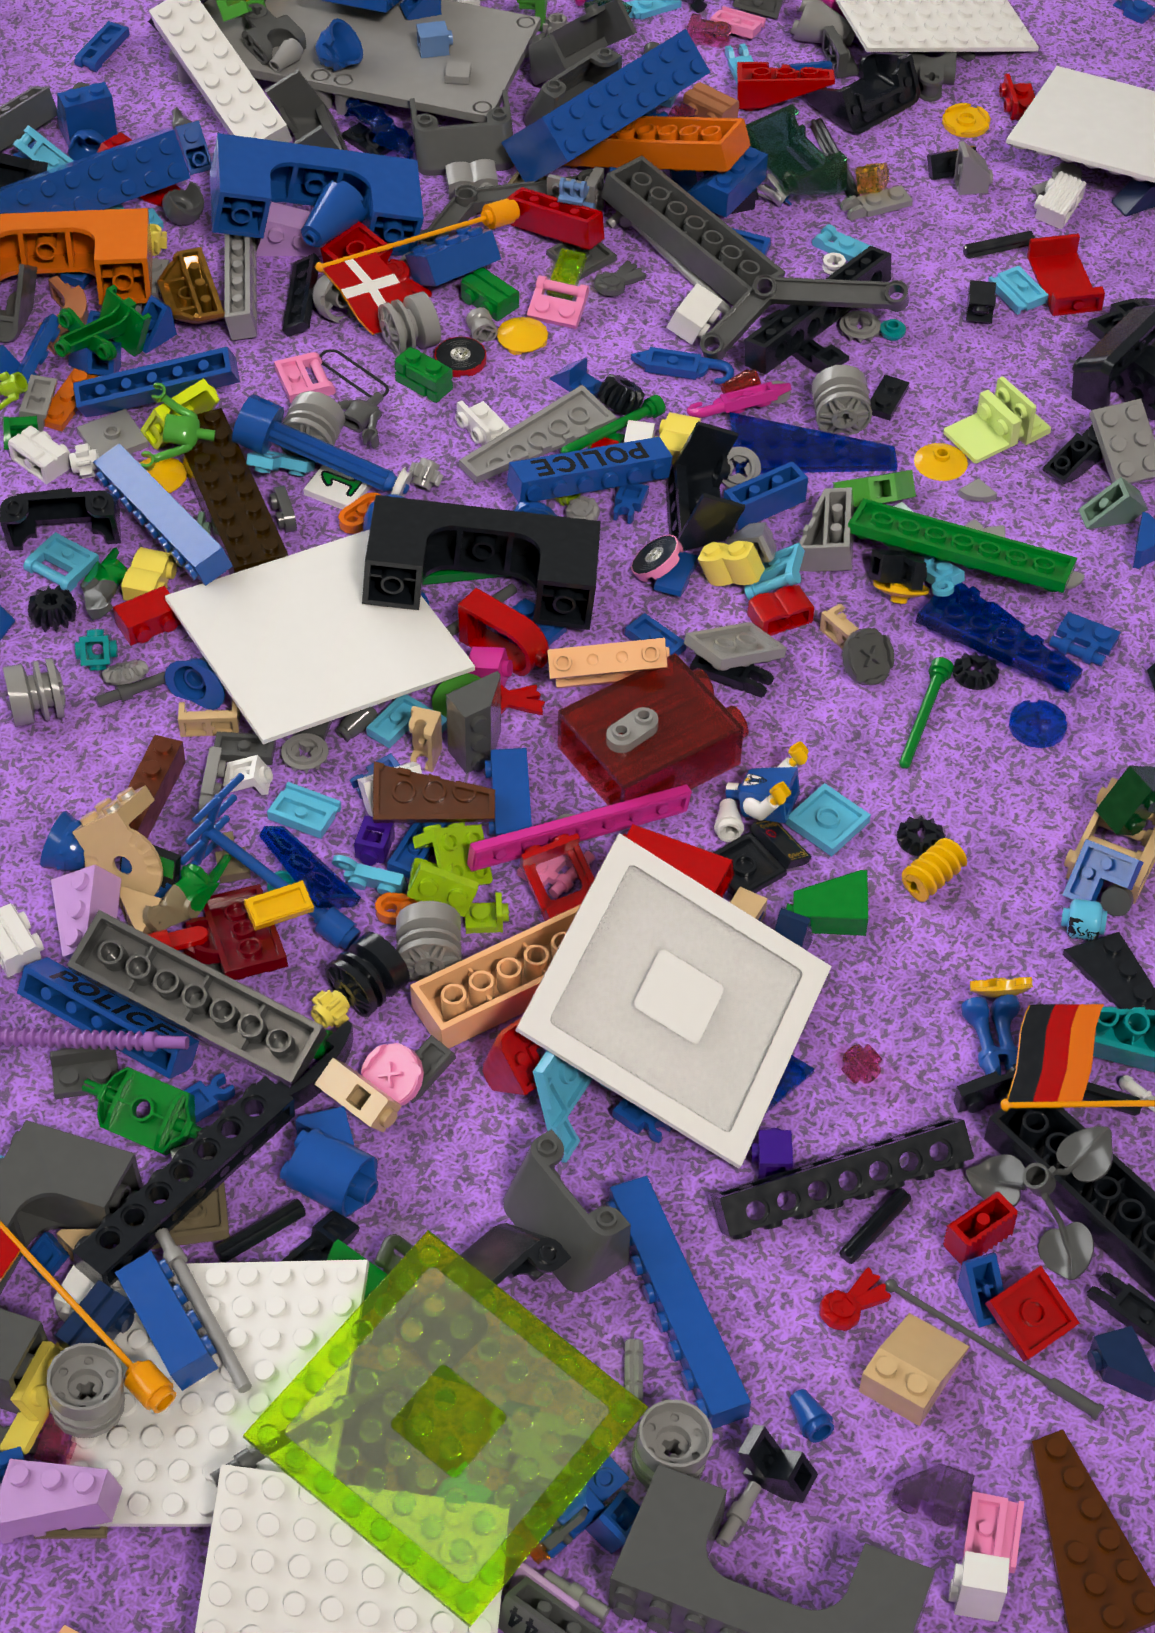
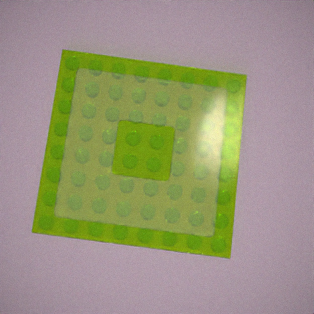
M427 1230L243 1434V1438L467 1626L471 1627L648 1409V1406Z

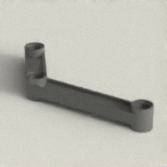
M586 169L577 176L566 178L585 181L586 176H590L593 170ZM547 179L475 188L472 185H460L455 189V196L428 229L420 232V235L468 221L470 217L475 216L478 212H482L485 204L506 199L521 187L547 194ZM456 230L419 240V245L426 243L429 246L435 243L434 239L443 235L451 237L457 234Z
M763 274L754 280L753 285L711 331L702 336L700 347L704 357L723 360L726 352L772 304L890 309L891 311L899 312L908 306V288L900 280L880 282L772 277L771 275ZM763 287L772 288L768 293H760ZM897 292L903 294L900 299L896 300L890 297L893 293ZM711 344L719 345L715 351L707 350Z

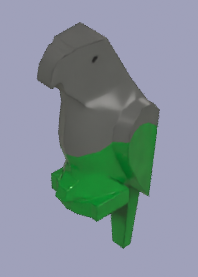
M113 548L101 564L97 561L80 584L84 593L86 611L92 620L102 618L113 608L111 605L112 598L127 572L124 564L117 559L119 554L117 548Z

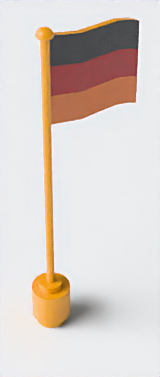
M1036 1004L1028 1006L1020 1028L1016 1071L1008 1097L1000 1103L1003 1111L1008 1112L1009 1108L1155 1107V1100L1082 1101L1092 1069L1096 1026L1104 1004Z

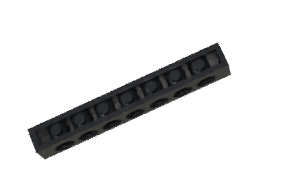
M869 246L826 279L889 282L891 280V253ZM807 305L788 306L744 339L745 366L766 375L853 308Z
M266 1076L257 1084H251L245 1090L243 1096L234 1105H228L212 1125L202 1128L190 1145L179 1149L169 1164L163 1169L156 1170L149 1178L147 1184L139 1191L132 1192L115 1213L106 1215L93 1233L82 1237L77 1242L72 1251L75 1267L94 1284L100 1280L109 1287L118 1280L115 1274L116 1271L146 1254L158 1243L155 1234L159 1229L167 1228L170 1232L295 1116L294 1098ZM251 1114H260L259 1116L255 1117L249 1116ZM228 1135H237V1136L234 1137V1138H227V1137H226V1136H228ZM206 1156H212V1157H213L212 1159H209V1160H204V1159H202V1158H204V1157H206ZM182 1178H189L188 1181H184V1182L178 1181L179 1179H182ZM157 1200H166L161 1204L154 1203ZM141 1222L138 1226H130L131 1223ZM111 1244L117 1245L115 1248L112 1249L105 1248L106 1246Z
M952 1117L710 1194L721 1233L737 1240L752 1235L751 1230L760 1227H763L765 1230L777 1228L783 1225L782 1220L791 1217H794L795 1220L808 1218L814 1215L813 1210L822 1207H825V1210L839 1208L844 1205L843 1200L853 1197L856 1200L870 1198L875 1195L874 1190L885 1187L886 1190H893L903 1187L905 1180L912 1178L925 1180L935 1176L934 1171L945 1168L946 1171L962 1168L965 1166L964 1161L974 1159V1154L965 1121ZM937 1142L939 1152L936 1157L931 1158L930 1148ZM907 1152L909 1162L904 1168H901L900 1157L903 1153ZM877 1161L879 1172L875 1177L871 1178L869 1174L870 1166ZM847 1171L849 1181L846 1186L841 1188L839 1177L843 1172ZM817 1181L819 1190L815 1196L810 1198L808 1188L812 1182ZM786 1191L788 1193V1201L783 1207H779L777 1198L781 1192ZM756 1201L758 1206L757 1212L752 1217H748L746 1208L750 1202Z

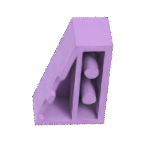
M271 202L264 238H256L257 256H309L313 253L317 256H322L320 248L326 244L321 247L310 246L305 243L301 233L302 227L311 211Z
M97 865L51 879L62 957L68 960L72 957L98 910L117 919L121 878Z
M10 1459L0 1486V1541L2 1544L14 1542V1538L28 1535L40 1537L45 1536L46 1532L66 1528L70 1531L112 1522L123 1488L108 1469Z

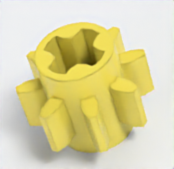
M150 224L153 256H156L161 252V248L167 249V232H162V228L159 225Z
M322 990L312 999L315 1005L312 1007L311 1016L315 1022L322 1025L325 1029L334 1025L339 1028L349 1020L346 1013L350 1008V1004L341 992L337 990L324 992Z

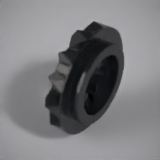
M975 651L972 655L964 653L961 658L955 660L953 676L960 685L968 689L983 690L996 683L999 669L996 666V660H989L987 654L978 656ZM974 666L976 669L981 668V673L977 670L971 671V667Z
M922 815L918 819L909 816L905 823H900L897 831V841L900 847L914 856H920L939 839L946 836L943 833L942 825L935 824L934 818L926 820ZM920 828H922L925 835L923 842H920L919 835L917 834Z

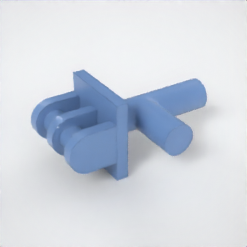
M561 177L558 202L583 205L595 209V203L585 202L590 189L586 181L577 183L575 179L566 181V178Z

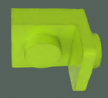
M495 892V902L471 903L465 915L466 934L503 932V922H509L508 903H502L501 892Z

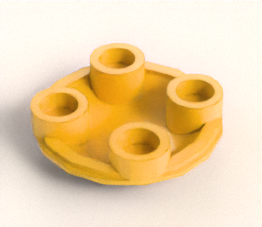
M516 317L503 322L499 326L497 339L511 354L520 355L546 346L548 331L546 326L536 319Z
M147 458L140 463L149 464L151 459ZM175 458L155 463L152 470L147 471L168 493H172L180 488L187 479V472L183 463Z
M1017 977L1013 979L989 978L987 980L970 981L971 992L989 998H998L1002 995L1016 996L1033 988L1032 977Z

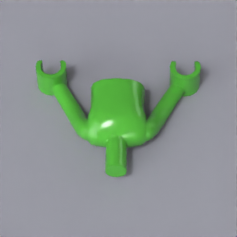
M159 382L154 383L153 388L160 389L163 393L159 396L151 395V398L155 402L165 403L181 415H166L163 442L174 443L180 446L154 455L149 451L142 452L141 456L151 459L149 464L140 463L147 471L152 470L155 463L191 451L198 439L214 441L216 430L200 428L197 414L167 395L165 386Z

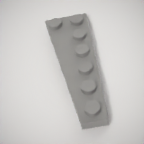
M581 385L460 459L459 467L477 484L509 469V462L543 456L615 421L617 417L589 390Z

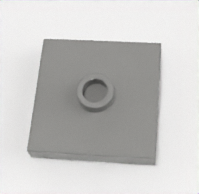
M126 409L76 427L77 433L85 444L88 443L90 450L97 449L99 457L119 443L130 454L149 447L148 440Z

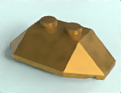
M198 247L175 252L172 257L173 260L166 266L157 280L163 302L171 307L173 319L195 325L223 319L225 313L202 248Z

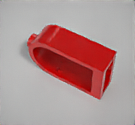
M475 588L458 604L460 642L471 648H505L508 659L513 663V673L518 676H525L536 666L542 668L547 664L548 642L541 629L531 619L478 588ZM486 625L507 636L508 638L513 640L518 646L509 642L508 640L504 639L498 634L492 632L491 630L487 629Z

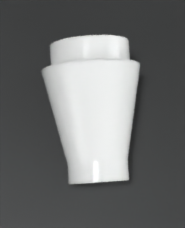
M730 798L720 802L714 825L715 833L725 842H732L738 839L744 831V824L737 808V802Z

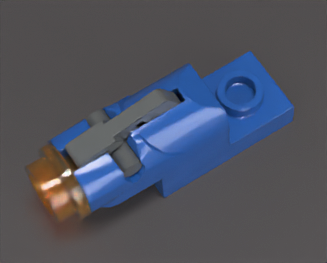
M604 1449L551 1497L554 1504L540 1515L534 1522V1525L524 1533L526 1537L520 1544L538 1565L545 1559L549 1561L570 1544L572 1540L585 1530L587 1525L606 1509L603 1502L630 1478Z

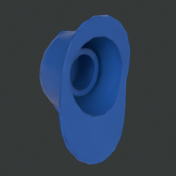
M191 658L186 661L177 660L167 667L164 676L165 682L174 696L190 700L205 709L211 710L219 708L224 703V687L206 661L199 658Z

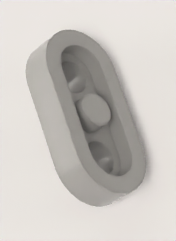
M641 707L631 711L612 724L606 732L608 748L617 753H626L653 736L658 730L659 718L657 713L650 708Z

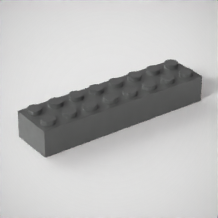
M642 155L607 173L601 197L733 306L753 285L754 280L758 276L763 274L771 275L772 277L785 276L783 269ZM763 287L760 293H768L772 288Z
M98 910L67 963L68 968L75 975L264 1074L283 1082L289 1087L305 1074L327 1035L324 1027L317 1022L101 910Z

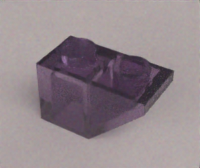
M941 1463L897 1481L891 1502L897 1504V1507L905 1513L916 1514L921 1500L927 1501L925 1515L931 1516V1519L936 1524L945 1527L953 1524L959 1527L972 1490L975 1475Z

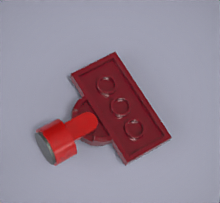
M260 884L212 895L202 909L205 917H197L186 921L185 929L169 933L165 929L147 934L176 950L184 949L182 953L203 964L220 963L224 975L234 980L288 967L287 956L276 926L272 925L255 931L244 906V899L263 894Z

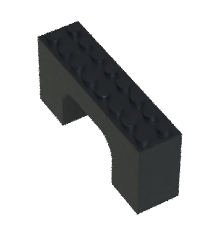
M376 495L365 557L362 604L419 610L423 582L428 575L446 569L511 576L527 582L535 592L533 617L535 624L590 630L596 590L601 521Z

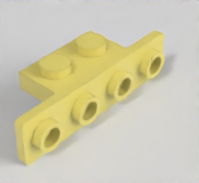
M42 1341L10 1400L21 1412H18L0 1444L1 1452L21 1446L23 1455H27L51 1414L47 1391V1370L54 1357L64 1350L58 1341L56 1344L51 1341Z

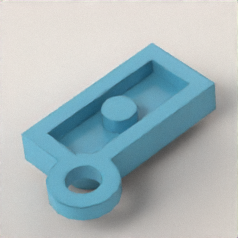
M919 554L924 557V562H926L927 578L925 581L932 584V593L940 597L953 594L955 585L965 581L964 570L948 561H940L933 556Z
M335 855L333 857L332 864L345 870L343 875L345 881L355 889L365 890L367 886L377 889V892L381 895L389 892L404 894L408 885L404 874L359 864L355 860L343 855Z

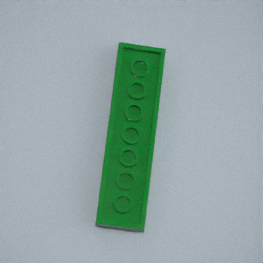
M863 498L848 523L851 534H855L858 538H869L880 541L886 546H898L908 549L915 554H926L940 561L962 564L968 569L987 571L993 576H1004L1015 579L1022 584H1033L1043 587L1050 592L1064 593L1077 562V557Z

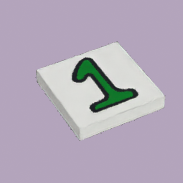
M322 465L303 491L305 496L344 509L364 494H367L372 486Z

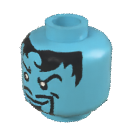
M1074 899L1070 904V908H1063L1061 926L1067 927V935L1070 938L1092 941L1098 939L1099 935H1104L1108 911L1103 910L1100 902Z

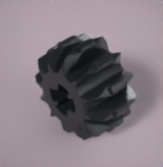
M609 374L599 387L597 394L601 403L606 404L607 408H611L622 415H627L640 408L645 396L641 387L635 385V382L614 374Z
M60 585L55 589L47 586L46 590L37 589L36 595L30 596L27 610L35 628L42 626L44 632H47L50 627H53L57 633L60 625L68 629L69 622L75 621L77 605L69 590H62Z

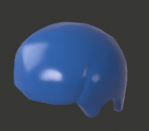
M93 129L78 130L72 135L68 155L72 160L76 161L96 154L101 143L106 140L102 134Z

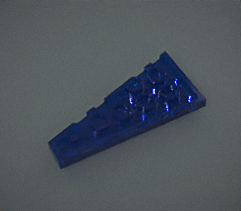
M730 412L731 431L738 433V438L733 447H746L752 450L760 460V474L769 472L792 461L803 473L897 471L898 463L895 446ZM748 461L741 465L734 462L735 474H745L744 468Z

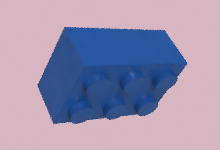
M466 226L457 229V234L451 237L443 235L435 238V243L429 246L425 243L413 247V252L405 255L413 280L420 285L438 286L501 260L493 230L482 229V226L474 228Z

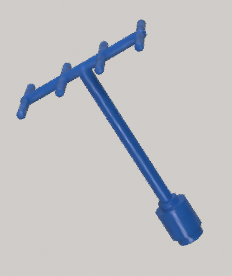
M238 773L192 818L193 823L198 824L208 814L207 819L185 839V842L191 845L201 835L200 840L181 857V865L184 866L194 856V859L189 864L198 866L217 846H220L273 888L278 889L290 885L220 832L230 821L228 815H224L215 824L216 820L237 800V796L231 794L222 803L223 799L245 778L242 773ZM313 903L314 912L308 914L314 918V923L317 924L315 931L338 949L341 947L347 951L361 934V931L356 928L357 924L334 906L327 910L326 908L321 909Z

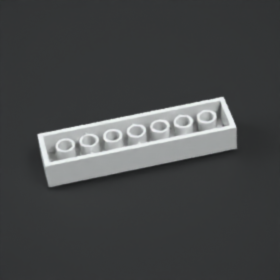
M166 0L149 10L155 27L229 135L288 143L292 141L287 124L200 0Z

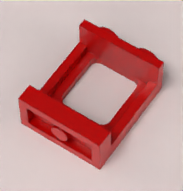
M578 833L570 836L569 834H562L554 838L550 844L542 847L541 845L531 846L524 851V854H521L520 867L545 921L581 905L595 879L579 846L580 837ZM567 855L582 888L579 891L552 900L547 895L536 866L558 856Z

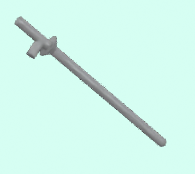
M615 209L617 212L606 220L611 228H614L618 223L623 228L632 226L693 286L698 283L721 298L702 279L617 209ZM724 300L718 307V310L723 315L731 309Z

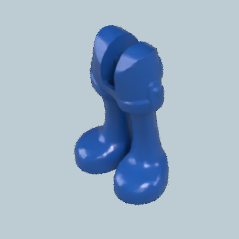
M1002 995L996 998L990 1008L991 1019L998 1035L999 1047L995 1046L991 1035L987 1000L983 997H972L961 1005L962 1016L974 1027L978 1035L981 1052H979L977 1060L979 1067L983 1069L985 1075L997 1071L1001 1076L1000 1062H1004L1006 1072L1017 1062L1018 1047L1014 1044L1010 1026L1021 1008L1019 999L1015 995Z

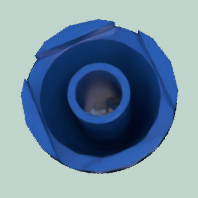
M331 180L325 185L302 227L301 233L305 243L313 247H321L357 222H363L367 217L368 209L367 207L364 209L362 204L364 198L355 187L342 180L339 183Z

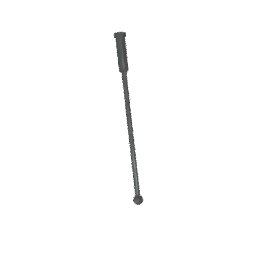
M888 1279L884 1283L887 1292L899 1294L1047 1385L1049 1391L1091 1416V1419L1096 1421L1104 1410L1105 1406L1101 1403L1097 1404L1056 1378L1049 1379L900 1288L894 1279Z

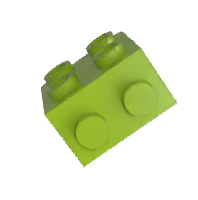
M465 822L450 824L445 828H441V824L424 827V833L412 837L414 849L434 847L438 868L479 882V886L492 883L491 867L471 871L467 865L470 843L485 840L482 824L465 826Z
M415 858L412 863L407 897L417 902L437 901L446 903L455 908L460 916L465 917L478 891L479 882L440 869L433 862L422 858Z

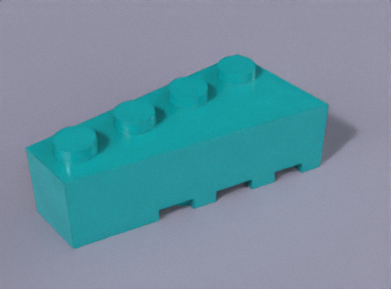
M1103 1007L1096 1026L1093 1057L1155 1073V1010H1145V1007H1133L1132 1009Z

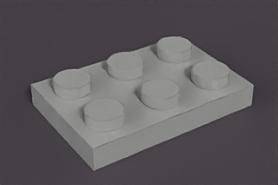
M1137 399L1092 410L1089 416L1111 483L1120 477L1130 484L1154 479L1155 439L1142 400Z
M752 622L686 633L684 644L691 648L696 655L703 657L715 669L721 671L785 658L787 647Z

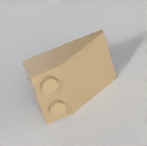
M909 1313L879 1347L862 1373L859 1392L920 1426L970 1346Z

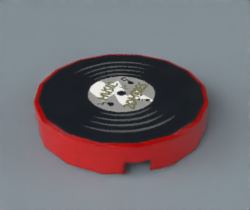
M453 337L446 339L435 349V360L452 368L453 377L465 375L469 377L482 371L486 365V350L475 339Z

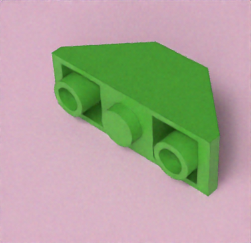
M912 470L833 482V488L852 487L854 507H858L863 498L886 503L916 497Z

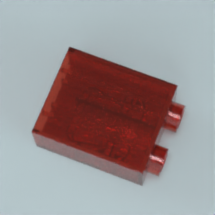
M676 653L667 657L668 668L640 670L558 710V748L608 806L686 784L690 789H693L741 764L743 738L747 737L749 733L745 717L733 705L725 708L715 697L713 685L707 674L700 668L692 671ZM641 707L650 708L657 713L659 718L658 730L653 736L626 753H617L608 748L606 732L612 724L631 711Z

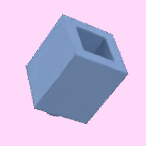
M445 21L416 24L417 46L421 58L450 55L449 45H453L452 30H447Z

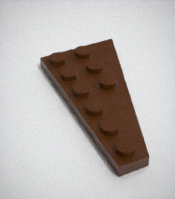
M1062 1429L1032 1441L1031 1450L1068 1633H1136L1155 1625V1587L1065 1431Z

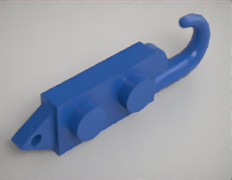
M655 347L631 354V360L645 368V372L696 380V378L705 376L709 369L726 372V376L714 379V382L717 384L727 383L734 377V369L731 364L720 359L701 357V354Z

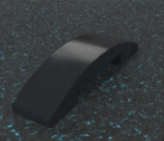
M779 309L760 319L761 326L782 312V310ZM811 340L792 354L804 366L817 371H823L825 368L842 365L849 361V356L831 344L824 348L814 340Z
M349 1020L325 1040L327 1054L290 1088L281 1081L276 1084L294 1098L295 1110L322 1092L314 1084L332 1058L344 1063L346 1062L354 1040L353 1026Z
M331 1211L312 1227L311 1236L281 1261H327L333 1243L339 1239L348 1245L357 1235L360 1227L348 1218Z

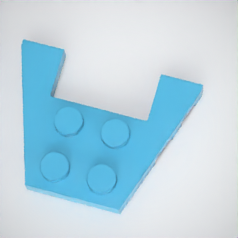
M546 1051L533 1070V1075L547 1131L552 1129L562 1141L564 1156L561 1162L567 1163L580 1142L579 1137L568 1120V1116L592 1081V1078L549 1051ZM600 1083L601 1087L610 1090L609 1088L605 1087Z

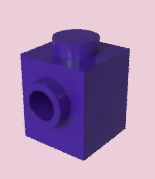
M779 1128L758 1130L757 1143L751 1144V1162L758 1163V1179L793 1168L792 1130H781Z

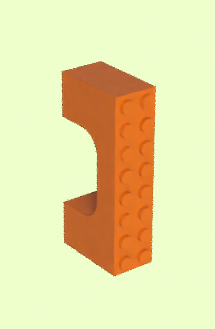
M148 208L0 214V282L10 276L18 275L19 264L37 267V274L82 272L96 277L99 305H103L106 289L112 285L117 287L116 294L120 298L125 300L129 297L137 304L147 303L150 295H152L153 252Z

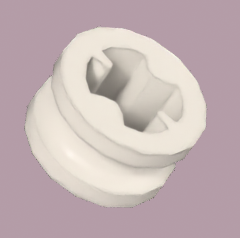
M828 253L823 258L822 268L824 272L832 275L846 264V259L840 253Z

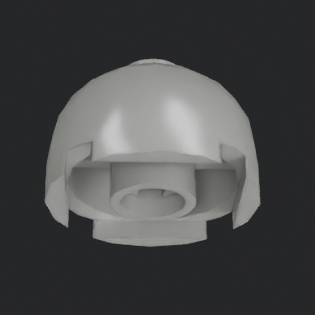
M323 274L316 281L312 293L313 304L318 313L335 323H340L339 320L349 314L350 318L355 316L340 291ZM334 305L346 308L348 312L347 315L336 316L330 312V309Z

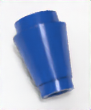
M806 1389L794 1392L789 1398V1402L792 1405L803 1437L809 1438L813 1443L828 1438L834 1430V1425L832 1424L833 1417Z

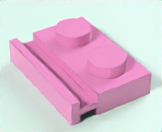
M723 6L722 10L719 9L710 18L711 26H713L712 23H716V28L718 29L720 27L728 28V32L737 34L742 39H753L761 31V27L764 28L766 22L764 17ZM716 22H726V23H728V24H724V23L718 24V23H716Z
M972 1491L963 1558L965 1551L1010 1558L1009 1573L1014 1574L1017 1565L1024 1501H1019L1018 1503L1008 1501V1498Z

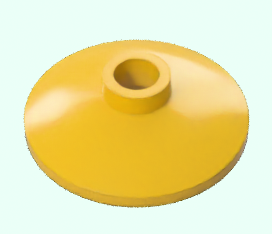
M945 443L925 445L914 456L916 469L925 477L938 481L956 479L965 473L968 466L965 454L960 449Z
M873 581V586L891 595V601L895 603L906 604L908 598L929 594V588L924 585L921 591L911 590L899 583Z

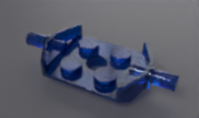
M352 98L346 101L348 110L344 116H355L359 121L370 125V130L376 134L373 142L400 153L404 158L411 159L414 153L410 150L414 142L412 135L410 136L406 129L397 127L394 124V120L386 115L382 108L366 103L361 104L359 100Z

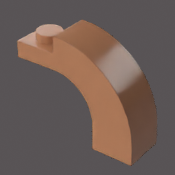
M58 276L48 279L51 298L62 309L71 308L86 325L89 312L86 295L80 285L71 288L68 283H64ZM60 324L58 325V328H60L59 335L47 347L54 355H57L54 344L59 341L60 336L70 332Z

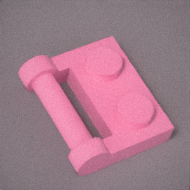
M539 275L527 317L541 322L577 329L588 298L589 286L583 284L576 286L548 280L546 276ZM545 290L577 296L575 302L544 295Z
M311 352L274 361L275 371L290 403L302 392L314 391L327 396L335 394L336 389L333 383L328 380L321 366L322 360L318 353ZM305 367L312 369L318 383L312 384Z

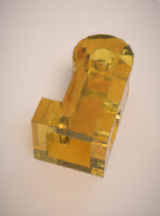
M887 163L866 164L855 169L858 194L880 192L889 182V167Z

